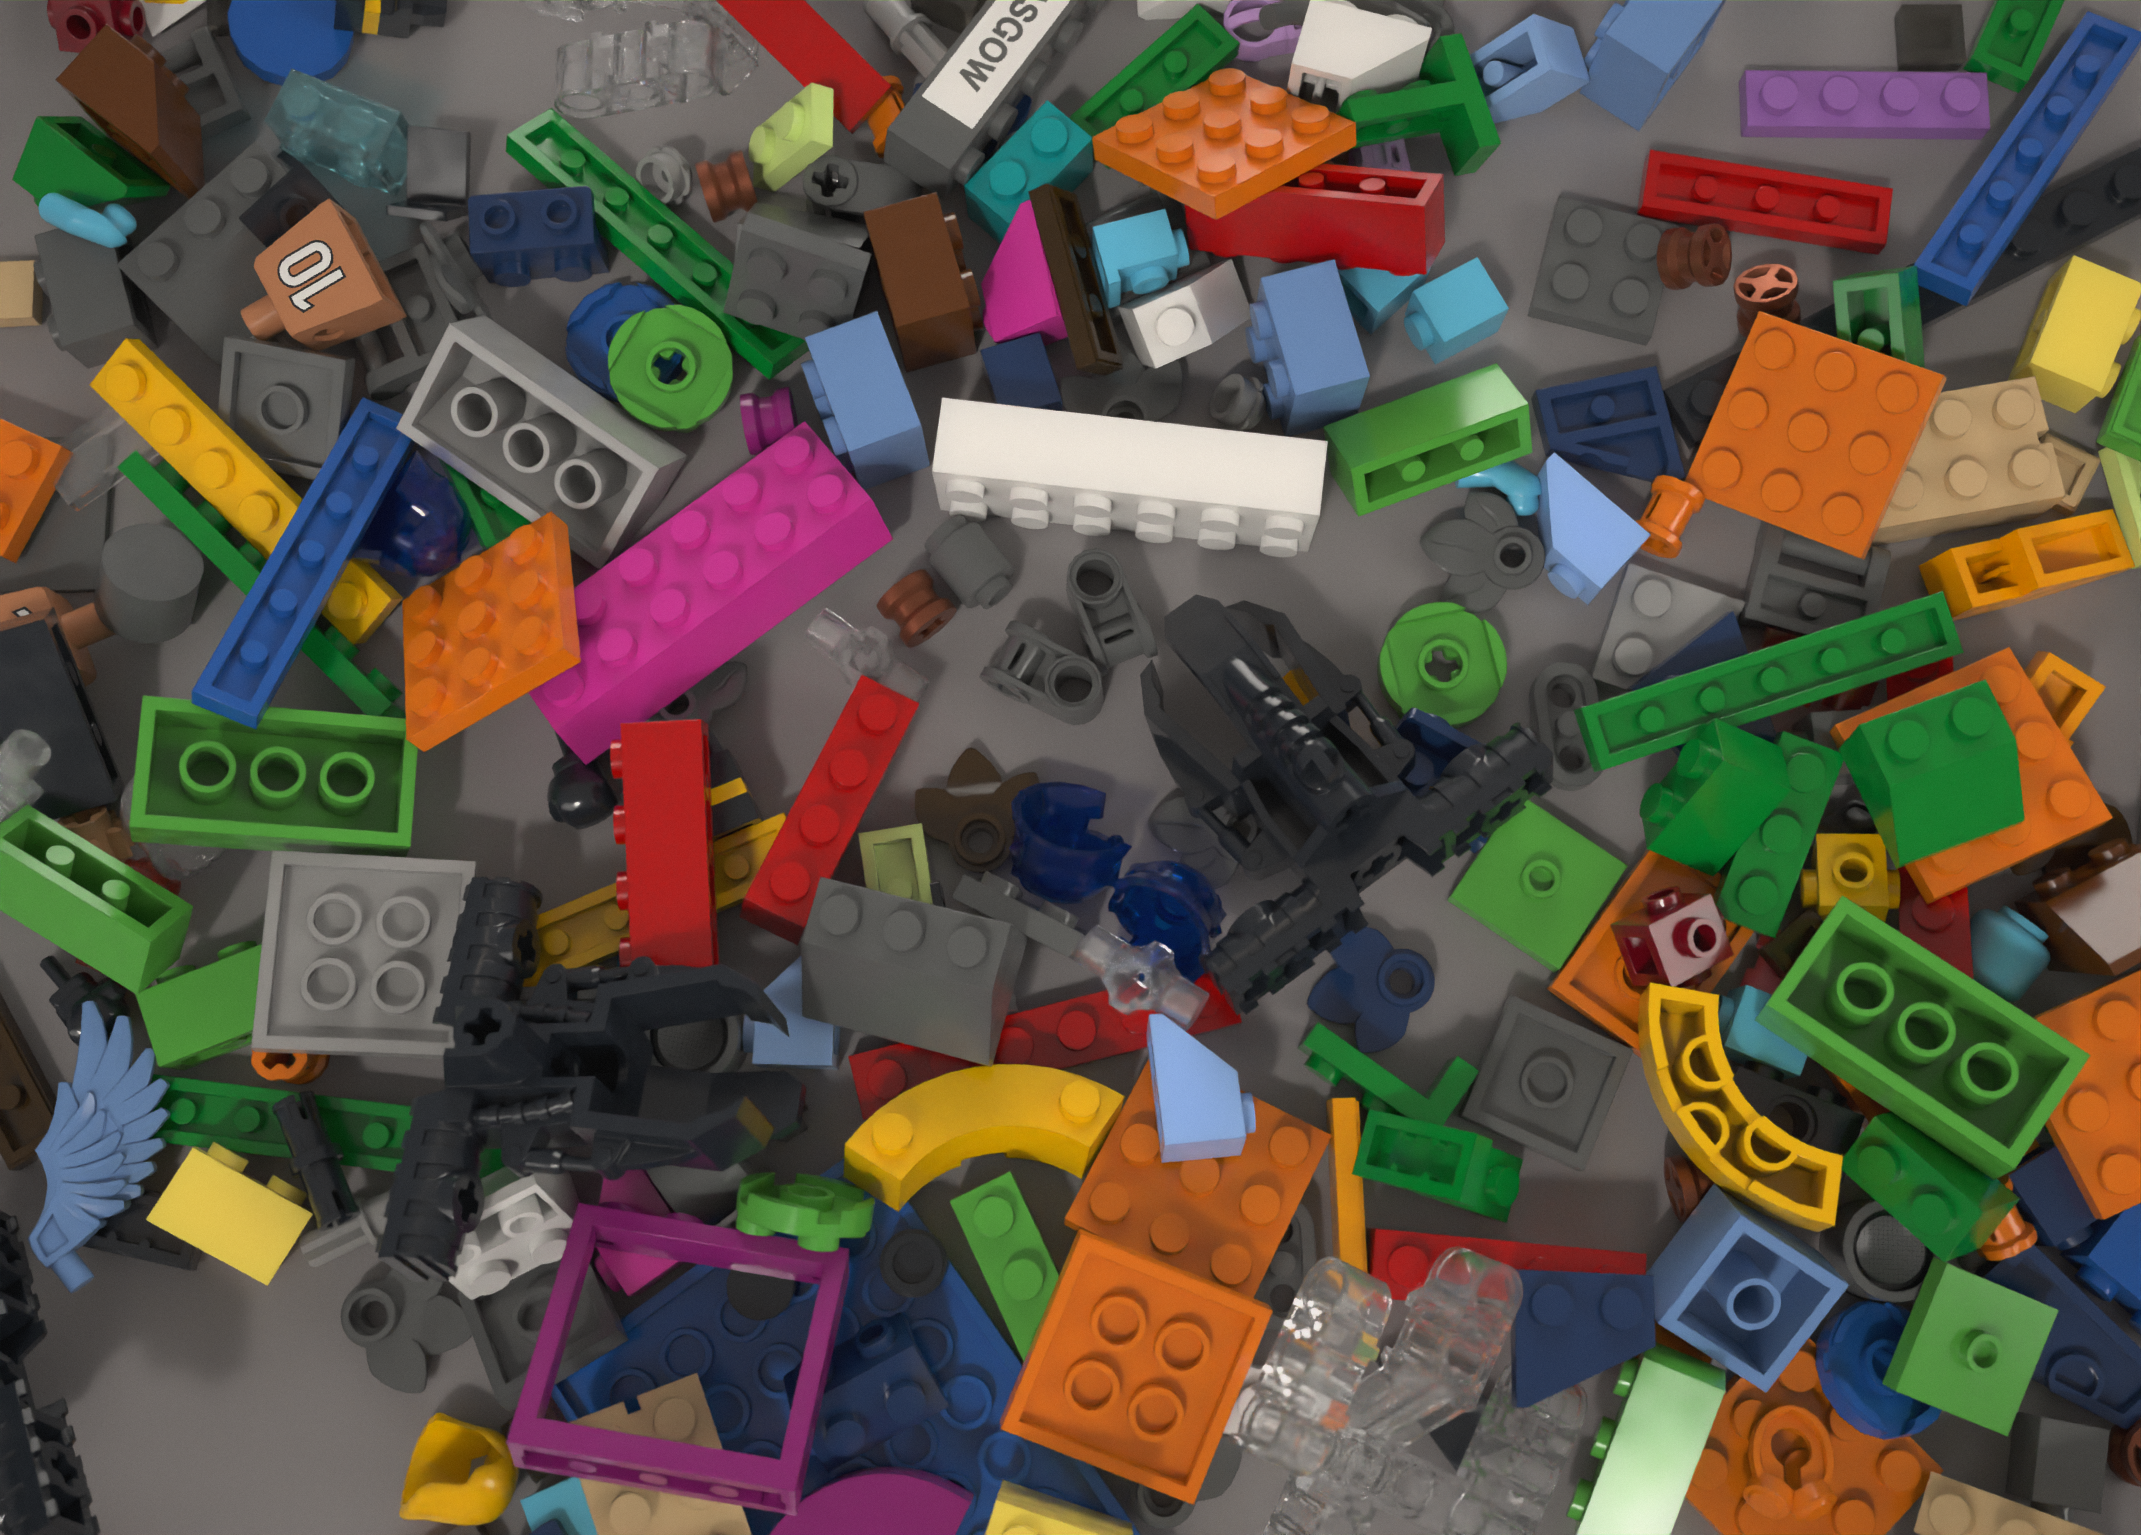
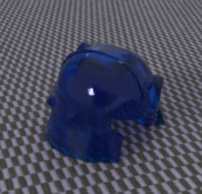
M416 450L394 480L351 560L376 564L405 577L434 576L447 568L453 567L456 563H461V555L470 540L472 519L469 508L461 495L455 490L454 484L447 477L435 471Z
M1059 781L1037 783L1019 791L1011 802L1014 834L1012 845L1009 848L1012 853L1013 862L1010 874L1019 879L1021 885L1029 893L1049 902L1062 905L1080 904L1093 899L1105 888H1116L1119 882L1122 859L1133 846L1125 843L1121 835L1108 837L1098 831L1087 829L1090 819H1102L1104 817L1105 792L1081 784Z
M1173 860L1134 863L1123 877L1110 881L1115 891L1109 900L1108 911L1115 913L1119 923L1132 936V939L1128 941L1122 936L1115 938L1104 959L1123 977L1145 988L1172 991L1192 985L1205 973L1197 957L1202 953L1206 955L1212 951V945L1216 937L1223 933L1220 925L1227 915L1222 908V901L1219 895L1216 894L1210 881L1200 871L1190 865Z

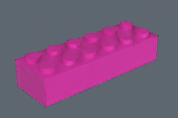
M804 421L575 587L574 597L581 662L531 690L528 694L554 731L587 765L610 748L612 739H621L620 723L647 721L658 713L660 709L673 702L893 540L872 498Z

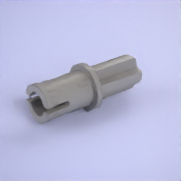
M905 0L863 1L864 12L890 38L892 51L899 56H906L918 71L927 78L948 51L945 45L932 32L930 19L922 13L916 14Z
M390 1190L368 1200H365L363 1197L355 1199L361 1214L341 1226H338L335 1220L332 1222L334 1225L332 1229L319 1231L316 1227L305 1232L299 1238V1244L304 1258L311 1267H319L369 1242L376 1247L378 1237L384 1233L387 1218L383 1217L387 1202H389Z

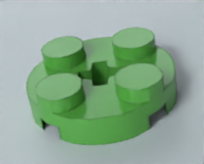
M665 305V308H655L648 312L644 310L631 316L616 332L608 352L610 384L622 408L635 420L654 430L663 432L676 431L679 433H689L695 430L699 425L711 420L722 409L732 390L734 381L732 353L721 329L709 317L687 306ZM675 353L684 357L682 368L688 373L683 381L673 379L669 384L660 382L661 371L654 366L655 361L659 357L670 360Z
M1450 602L1427 603L1405 613L1387 633L1377 659V676L1381 691L1388 704L1397 711L1399 718L1402 719L1410 708H1418L1425 713H1432L1442 717L1454 729L1467 726L1478 720L1496 700L1507 674L1505 648L1495 628L1485 619L1480 621L1474 614L1465 612V607ZM1442 651L1445 660H1456L1458 669L1450 673L1448 682H1440L1436 675H1429L1425 666L1431 663L1432 652Z
M776 1172L751 1174L740 1180L736 1210L738 1212L736 1228L743 1233L757 1236H770L776 1234V1232L797 1235V1244L802 1248L812 1251L833 1252L839 1249L840 1238H863L871 1229L875 1199L872 1196L863 1201L865 1190L856 1185L828 1177L796 1173L795 1183L774 1185Z

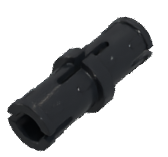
M303 1091L298 1095L300 1101L296 1102L293 1094L275 1103L271 1109L277 1117L293 1158L288 1163L292 1178L301 1179L317 1220V1228L319 1231H325L334 1227L333 1221L336 1220L338 1226H341L358 1217L361 1211L355 1203L340 1165V1161L344 1157L340 1143L331 1142L316 1104L314 1092Z

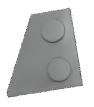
M1628 563L1623 569L1590 671L1596 687L1619 695L1628 693L1626 691L1627 688L1726 612L1734 611L1736 617L1743 610L1745 602Z

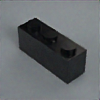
M54 607L0 622V749L7 748L16 771L10 773V782L19 805L23 808L28 804L52 820L117 801L124 786Z

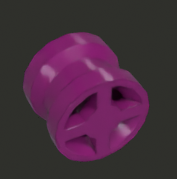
M790 387L778 388L772 396L759 397L753 392L740 394L741 417L750 455L760 454L768 446H771L798 426Z

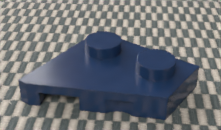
M1656 366L1538 389L1532 395L1531 401L1545 456L1550 457L1555 452L1567 462L1653 483L1656 476L1661 475L1672 476L1681 481L1685 480L1683 464Z
M1516 1269L1510 1271L1512 1408H1528L1655 1347L1653 1275Z

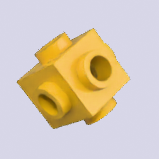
M1816 834L1811 859L1812 869L1801 870L1800 894L1802 908L1812 907L1824 921L1843 895L1885 922L1888 909L1899 908L1900 876L1898 870H1887L1886 847L1880 834Z

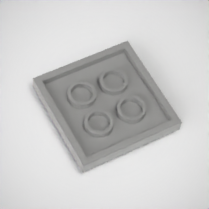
M272 850L251 1049L254 1052L443 1059L445 1048H454L455 1046L453 1027L433 1024L432 1020L435 1008L441 1004L443 994L440 993L443 977L447 976L451 962H447L450 948H452L458 916L464 912L466 901H463L466 885L471 883L472 878L476 877V861Z

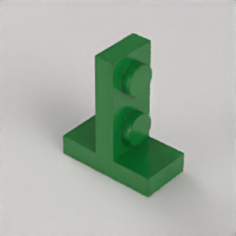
M1462 33L1439 37L1423 59L1419 73L1420 81L1410 83L1399 91L1377 94L1372 89L1357 92L1346 98L1342 102V107L1337 112V115L1356 122V146L1352 148L1439 133L1454 176L1475 173L1501 145Z
M1319 1022L1311 1027L1298 1046L1300 1051L1309 1056L1303 1064L1309 1071L1333 1087H1336L1341 1079L1363 1094L1359 1100V1105L1368 1113L1369 1109L1442 1126L1480 1072L1459 1056L1453 1057L1446 1061L1424 1095H1421Z
M1369 1109L1352 1174L1370 1181L1409 1190L1476 1215L1507 1223L1511 1205L1519 1192V1174L1523 1159L1491 1147L1493 1140L1477 1133Z

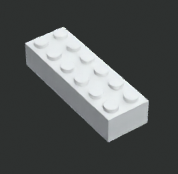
M942 398L932 474L940 510L949 511L951 517L963 515L968 522L985 521L988 515L1011 518V522L1014 525L1029 529H1043L1048 527V522L1073 525L1074 531L1090 536H1105L1110 534V530L1135 532L1136 538L1151 543H1168L1172 541L1173 537L1198 539V545L1212 550H1230L1235 547V544L1260 546V552L1269 556L1292 557L1297 555V551L1308 552L1320 517L1328 441Z

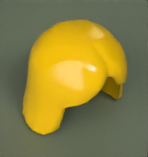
M441 1412L430 1417L412 1451L403 1484L399 1516L406 1520H427L462 1526L482 1525L497 1519L505 1512L511 1502L519 1475V1468L514 1465L507 1445V1438L492 1428L472 1425ZM487 1455L484 1464L475 1469L468 1479L472 1460Z

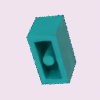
M1047 100L964 185L968 217L1001 244L1019 205L1030 200L1028 191L1047 183L1073 192L1093 171L1092 137Z

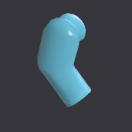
M53 192L45 195L38 207L40 216L47 223L69 234L108 248L120 247L126 244L128 241L125 237L133 233L137 227L136 219L132 214L116 203L108 204L103 213L100 214L72 199Z
M1514 460L1455 481L1456 488H1497L1504 494H1507L1506 501L1513 507L1517 516H1529L1539 509L1538 495L1542 494L1539 477Z

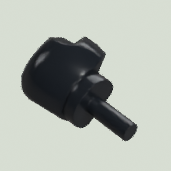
M555 732L564 757L557 760L552 766L554 778L551 780L547 791L549 812L556 822H566L577 830L594 826L613 814L614 806L619 805L618 794L609 784L597 757L585 765Z
M48 956L41 961L40 967L59 988L50 997L49 1002L56 1009V1014L67 1027L70 1039L77 1046H79L81 1033L82 1003L86 1001L97 1002L105 1020L108 1040L110 1039L117 1016L124 1015L130 1017V1008L124 1000L127 988L109 977L96 982L87 972H80L71 977L54 956Z

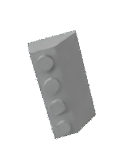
M485 315L449 323L396 427L400 432L530 522H534L552 511L568 525L570 549L599 570L614 560L658 508L687 458L685 453Z

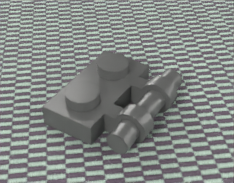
M985 871L983 877L978 880L963 874L951 898L993 920L1012 924L1025 936L1074 961H1077L1079 956L1083 958L1088 951L1094 935L1076 926L1079 920L1077 916L1045 900L1041 907H1038L1022 899L1023 892L1020 891L1021 888L990 872Z

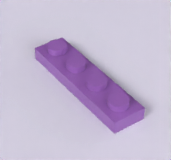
M1745 70L1739 80L1741 137L1981 140L1990 130L1987 73Z

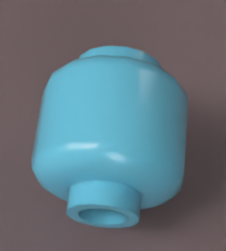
M2003 905L1998 912L1992 909H1981L1970 919L1974 980L2007 1002L2018 1001L2050 962V953L2043 945L2049 936L2006 905Z

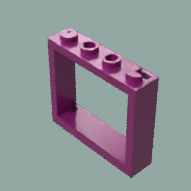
M608 1201L599 1204V1206L578 1203L507 1438V1445L515 1467L797 1516L849 1279V1249L839 1247L837 1251L833 1252L812 1251L800 1247L797 1244L798 1240L771 1235L757 1236L739 1231L736 1225L732 1229L706 1225L699 1218L689 1214L670 1213L666 1217L638 1213L634 1208L619 1202ZM594 1246L819 1285L780 1459L544 1419Z

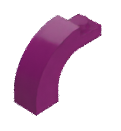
M900 1466L865 1468L834 1478L813 1490L800 1501L797 1516L786 1514L769 1535H955L972 1502L974 1493L938 1475L919 1469Z

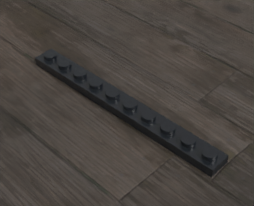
M2141 147L2039 198L1967 306L1919 286L1922 330L2140 219ZM1915 262L1909 264L1906 267L1913 266ZM1833 303L1802 319L1800 325L1837 338L1835 304ZM1741 351L1663 391L1670 419L1689 450L1702 443Z

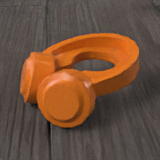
M1786 1405L1765 1413L1757 1421L1749 1439L1748 1458L1752 1476L1744 1488V1499L1755 1511L1772 1519H1782L1791 1513L1797 1522L1816 1520L1826 1514L1837 1499V1496L1830 1488L1835 1467L1831 1438L1821 1421L1807 1409L1795 1405ZM1780 1430H1791L1798 1433L1808 1445V1461L1803 1467L1798 1469L1799 1489L1793 1491L1784 1482V1466L1777 1461L1772 1453V1437Z

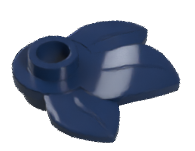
M1365 927L1357 934L1350 931L1340 939L1342 945L1330 953L1338 968L1329 971L1315 985L1307 999L1308 1008L1321 1018L1339 1024H1355L1354 1036L1356 1045L1363 1054L1380 1052L1399 1042L1405 1035L1410 1013L1422 1008L1429 1001L1435 987L1433 969L1422 955L1409 949H1394L1380 931ZM1402 970L1411 976L1413 984L1410 992L1400 994L1392 989L1389 981L1392 972Z

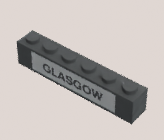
M987 0L888 127L883 161L930 192H937V196L945 201L958 183L965 185L979 171L985 157L982 151L993 138L1000 142L1007 135L1018 114V109L1015 107L1024 95L1034 98L1038 94L1050 73L1051 66L1048 64L1056 53L1059 52L1065 56L1072 49L1083 28V23L1080 21L1087 12L1092 10L1098 13L1107 0Z

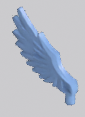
M95 1001L82 1003L81 1033L73 1083H58V1094L53 1119L47 1134L35 1149L46 1173L48 1187L42 1214L27 1238L37 1259L47 1269L51 1268L71 1294L80 1290L95 1277L76 1251L85 1245L100 1228L106 1226L107 1221L104 1218L117 1215L129 1209L131 1206L130 1200L143 1196L145 1192L144 1186L137 1185V1183L157 1171V1165L154 1161H145L166 1148V1142L163 1138H151L171 1116L170 1112L165 1108L152 1112L170 1087L169 1082L162 1078L150 1084L156 1064L154 1050L152 1048H145L131 1067L134 1045L131 1017L117 1016L110 1039L108 1040L105 1020Z

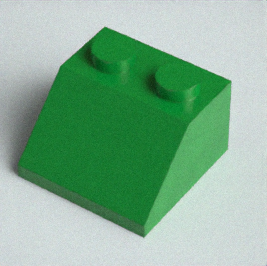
M1986 679L1859 724L1839 748L1896 869L2011 828L2025 821L2017 741Z

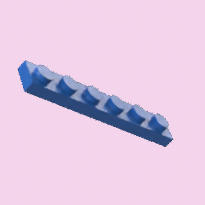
M2087 11L1913 266H1917L1919 286L1964 306L1969 304L2139 51L2141 46L2140 31Z
M364 397L361 398L192 689V704L257 729L416 443L396 429L403 414Z

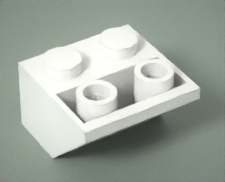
M1310 0L1292 60L1286 93L1312 104L1325 106L1330 112L1337 114L1342 107V102L1357 92L1369 89L1375 90L1377 94L1399 91L1404 86L1418 80L1432 28L1419 25L1413 19L1404 15L1393 14L1384 16L1361 10L1346 0Z
M504 1167L482 1178L481 1182L484 1188L483 1214L476 1229L466 1234L462 1252L457 1256L455 1263L458 1266L457 1275L455 1278L453 1276L449 1277V1282L470 1300H473L481 1295H489L502 1290L508 1285L510 1280L541 1264H549L562 1259L578 1203H580L571 1175L567 1171L559 1175L534 1173L529 1177L522 1178L518 1177L508 1167Z

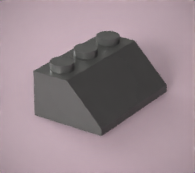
M256 140L117 264L220 368H222L225 336L237 335L248 338L254 336L246 326L241 316V310L267 295L254 269L255 258L267 248L239 220V217L288 173Z
M820 877L801 941L802 1016L992 1067L1028 937L1009 923Z

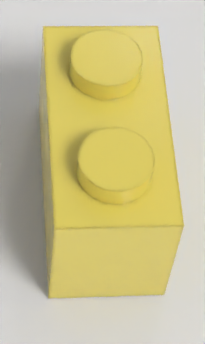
M2073 255L2048 280L2007 381L2035 376L2042 400L2073 413L2078 412L2096 396L2104 398L2113 387L2120 373L2121 364L2114 361L2119 347L2129 341L2141 320V310L2135 308L2141 294V283Z
M213 1142L207 1152L196 1146L193 1147L146 1220L268 1286L313 1215L312 1210L302 1205L307 1197L306 1192L276 1175H272L267 1185L243 1173L249 1161L216 1142Z

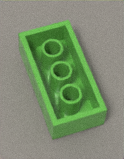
M143 695L129 824L132 842L261 851L277 850L389 857L407 856L411 847L418 748L406 740L405 718L268 707L257 729H253L191 703L192 700Z
M1843 895L1755 1018L1756 1022L1993 1180L2017 1167L2090 1057V1054Z

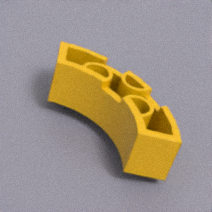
M1650 983L1640 996L1638 1033L1640 1054L1652 1098L1664 1123L1679 1146L1714 1183L1740 1202L1758 1212L1786 1224L1815 1232L1835 1226L1843 1156L1820 1150L1790 1136L1773 1124L1766 1116L1761 1117L1747 1102L1732 1079L1734 1074L1728 1064L1722 1046L1718 1019L1719 995Z
M1026 1064L992 1065V1067L978 1066L950 1072L925 1081L903 1092L866 1120L844 1145L843 1177L897 1212L901 1210L916 1192L936 1177L960 1167L962 1160L985 1154L1003 1153L1006 1158L1027 1159L1050 1164L1082 1179L1097 1158L1116 1122L1125 1096L1101 1083L1078 1074L1049 1067Z

